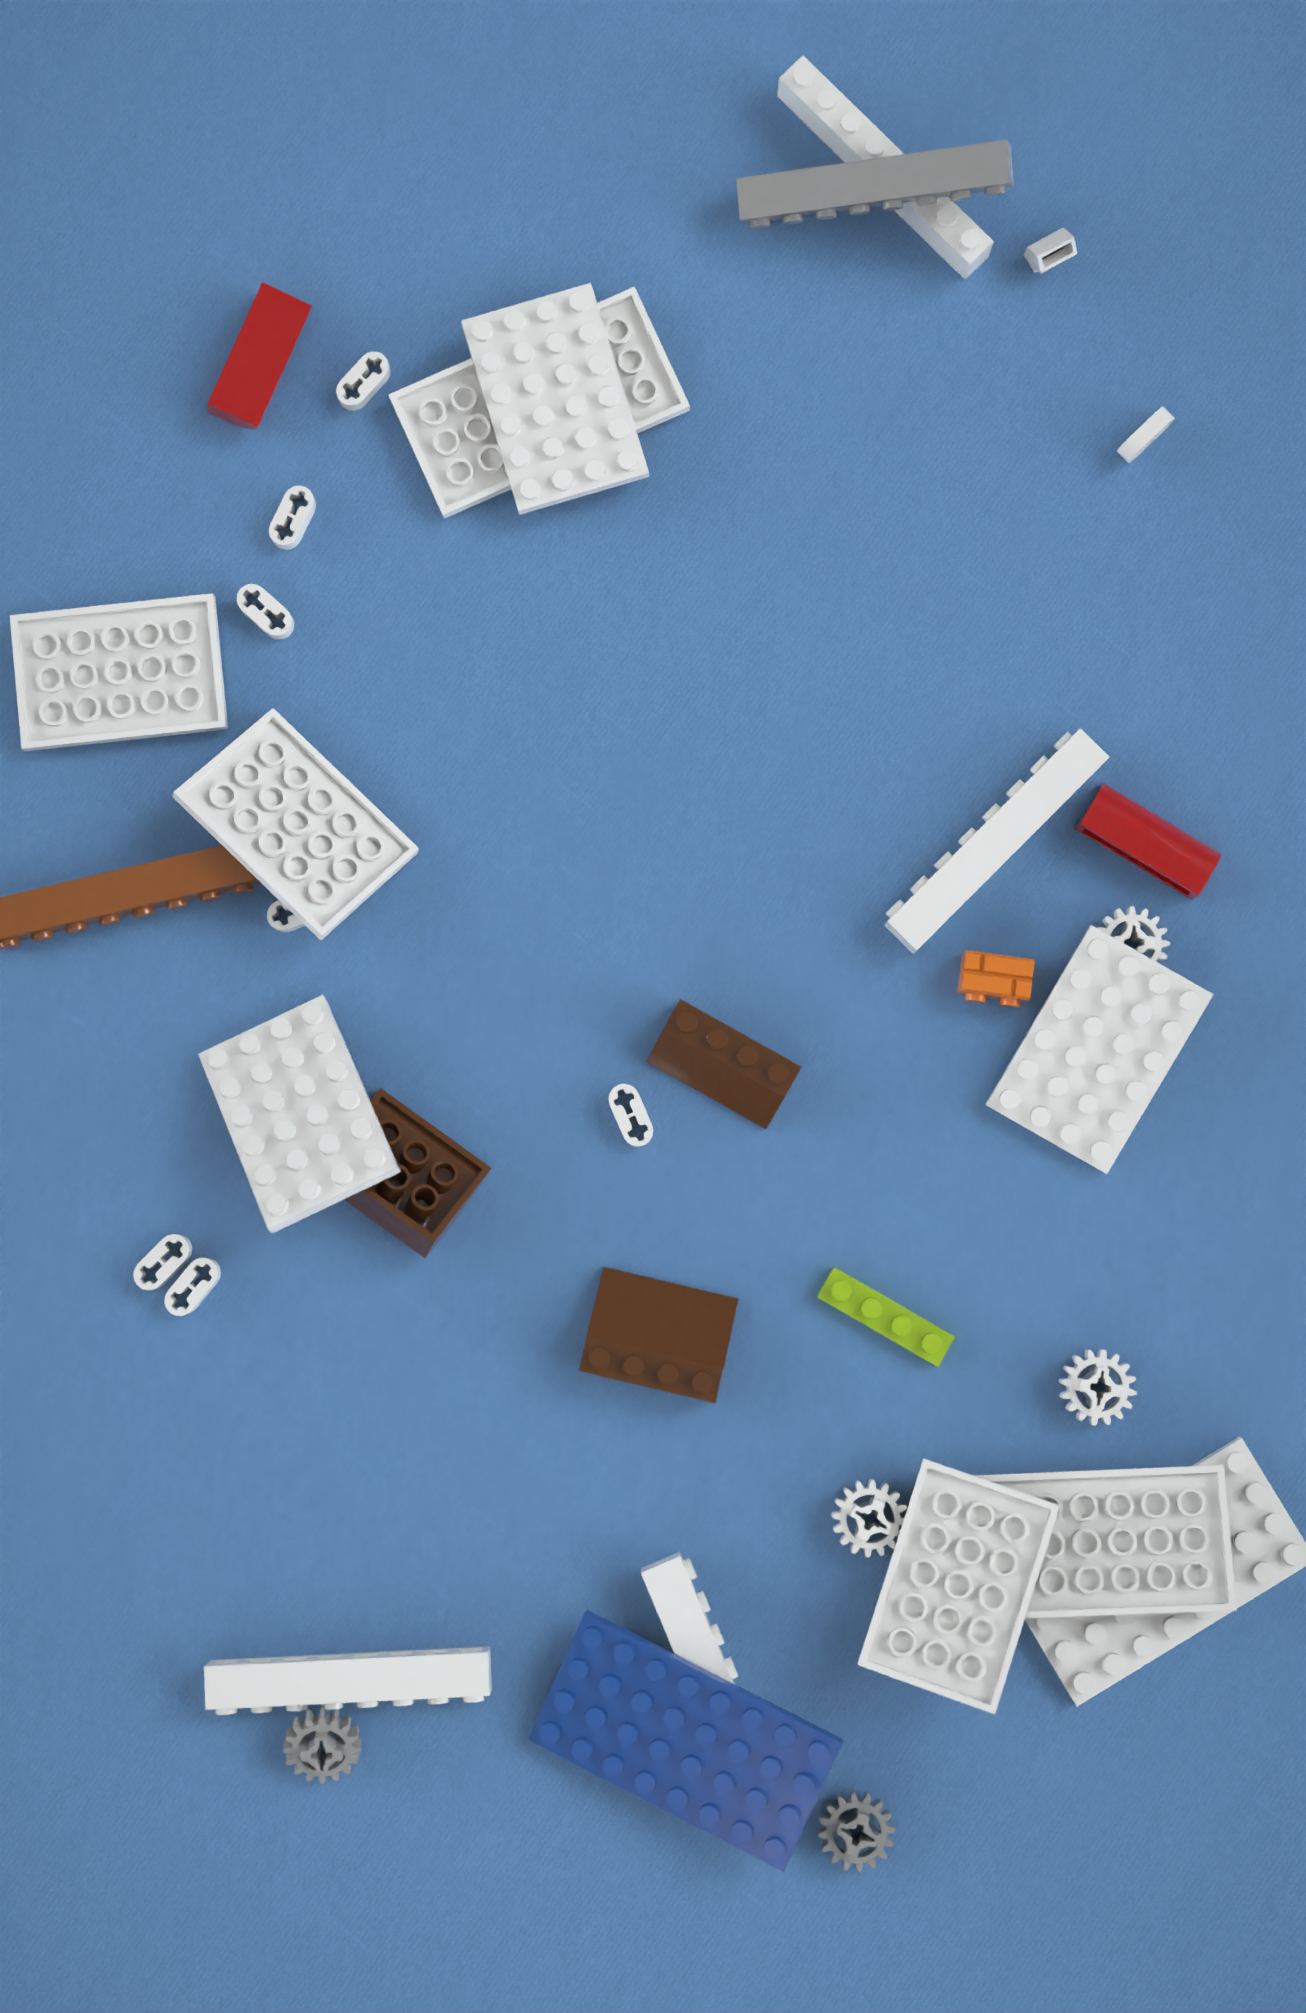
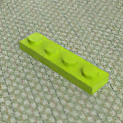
M835 1267L830 1271L816 1296L939 1367L955 1336Z

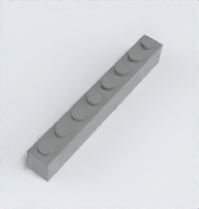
M1007 140L736 178L740 220L750 224L751 229L770 227V221L783 220V224L802 223L803 217L816 215L817 220L836 218V212L849 211V215H863L870 213L869 208L883 206L884 211L899 210L903 208V203L916 201L917 206H929L937 204V198L950 197V201H965L971 199L972 193L984 192L986 197L1004 195L1005 189L1014 188L1011 144Z

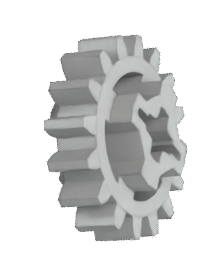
M320 1708L319 1715L314 1716L310 1710H307L305 1720L299 1717L294 1718L293 1727H288L286 1730L283 1753L287 1754V1765L295 1764V1775L301 1774L304 1771L307 1773L306 1781L310 1782L314 1776H319L320 1783L324 1784L326 1776H331L332 1779L338 1781L340 1771L348 1775L351 1773V1765L358 1764L359 1752H361V1738H358L359 1728L358 1726L351 1727V1717L347 1716L341 1720L338 1718L339 1710H335L331 1715H326L325 1708ZM320 1741H323V1747H325V1750H322V1744H320Z
M851 1790L850 1798L846 1800L840 1793L837 1794L838 1804L835 1806L827 1802L825 1805L829 1815L819 1816L820 1823L826 1826L817 1830L819 1838L827 1839L821 1844L823 1852L832 1850L830 1861L834 1864L839 1859H842L843 1870L846 1871L851 1863L856 1865L858 1872H862L863 1863L866 1862L873 1869L876 1868L874 1858L879 1856L886 1860L887 1854L883 1849L884 1846H894L893 1839L887 1836V1834L896 1832L894 1824L886 1823L892 1817L889 1809L880 1811L883 1806L882 1800L878 1798L871 1803L870 1793L865 1791L862 1798H857L855 1790ZM854 1808L851 1813L845 1816L840 1815L844 1811ZM870 1812L879 1821L880 1830L869 1824ZM857 1824H860L864 1833L858 1832L856 1837H852L849 1828L855 1829ZM833 1832L843 1837V1849L835 1842ZM872 1846L869 1850L859 1853L860 1850Z

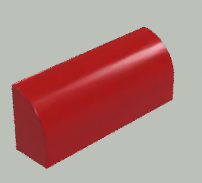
M264 282L261 283L208 401L207 412L244 428H258L312 305Z
M1105 783L1101 784L1075 827V830L1191 900L1200 895L1221 857V853Z

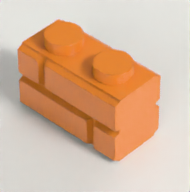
M965 950L961 957L957 994H964L965 1001L986 1003V998L1000 999V1006L1020 1008V1002L1026 1003L1030 1000L1035 961L1034 959Z

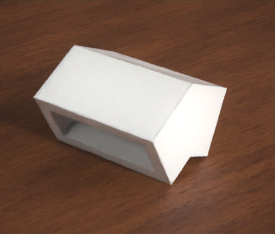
M1063 227L1028 246L1024 256L1033 272L1039 271L1043 273L1076 255L1077 249L1074 236ZM1061 247L1063 248L1062 250L1042 260V257L1052 253L1053 251Z

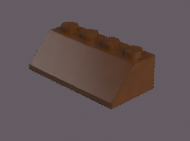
M682 999L676 1005L646 1061L764 1129H767L802 1068Z

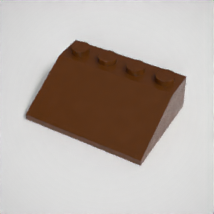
M380 1088L371 1098L370 1102L401 1172L344 1200L419 1255L426 1258L492 1168Z
M603 1267L578 1371L716 1403L738 1298Z

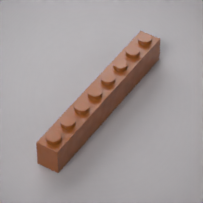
M223 845L3 896L0 897V950L20 946L19 941L32 938L33 942L49 940L53 938V933L66 930V934L83 932L87 930L86 925L99 922L100 926L117 924L120 922V917L133 914V918L147 917L154 914L153 909L165 906L167 910L181 909L187 906V901L199 898L200 902L215 901L221 898L220 893L234 891L235 895L254 891V885L262 883Z

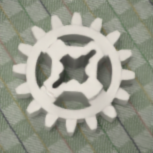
M1130 906L1127 908L1126 915H1124L1119 908L1113 912L1115 920L1106 916L1102 919L1106 928H1097L1111 935L1113 929L1118 924L1123 923L1122 933L1113 938L1124 943V941L1131 937L1132 942L1138 944L1135 950L1142 954L1152 951L1149 958L1154 961H1164L1168 957L1165 953L1161 952L1162 948L1170 946L1169 941L1161 939V935L1167 932V928L1158 929L1156 924L1160 918L1157 916L1149 920L1147 918V909H1143L1137 915L1134 906ZM1140 925L1146 928V930L1150 933L1151 936H1147L1140 929Z
M1087 1349L1085 1350V1359L1082 1360L1077 1355L1072 1357L1075 1363L1073 1368L1064 1365L1063 1369L1069 1375L1068 1378L1059 1379V1383L1067 1386V1390L1059 1395L1063 1399H1070V1402L1065 1407L1067 1411L1071 1412L1078 1409L1076 1419L1082 1421L1088 1415L1089 1424L1096 1426L1098 1418H1101L1105 1425H1110L1111 1415L1122 1419L1123 1414L1120 1409L1122 1407L1132 1408V1404L1127 1401V1397L1137 1395V1391L1129 1388V1384L1136 1381V1377L1125 1374L1130 1368L1128 1363L1117 1364L1120 1357L1118 1354L1113 1353L1107 1359L1106 1350L1099 1349L1097 1357H1095L1093 1352ZM1091 1365V1370L1082 1378L1078 1377L1084 1368ZM1108 1366L1114 1370L1120 1384L1114 1383L1110 1378ZM1099 1378V1382L1105 1384L1104 1391H1098L1096 1396V1392L1090 1390L1091 1383H1097ZM1075 1390L1081 1391L1087 1398V1408L1081 1404ZM1113 1396L1117 1397L1110 1407L1104 1409L1105 1402Z
M869 1479L868 1487H863L860 1481L857 1480L855 1481V1491L852 1492L845 1487L843 1488L847 1496L845 1500L836 1498L834 1501L840 1507V1511L831 1512V1517L839 1520L840 1523L833 1526V1530L835 1533L844 1532L839 1541L842 1545L852 1542L851 1552L853 1554H856L860 1548H863L864 1555L867 1558H870L872 1549H876L880 1556H883V1546L888 1544L891 1548L895 1549L896 1544L893 1538L899 1536V1526L904 1521V1517L900 1516V1513L905 1511L907 1507L904 1503H895L900 1496L897 1491L887 1494L889 1488L887 1483L884 1482L880 1488H876L875 1480ZM871 1495L867 1502L861 1504L854 1502L861 1496ZM886 1501L892 1509V1522L885 1518L883 1512ZM872 1509L875 1510L874 1515L883 1525L877 1522H870L867 1526H864L865 1521L858 1512L870 1514ZM847 1514L855 1519L857 1526L854 1534L848 1529ZM879 1532L885 1534L878 1540L868 1541L870 1535Z

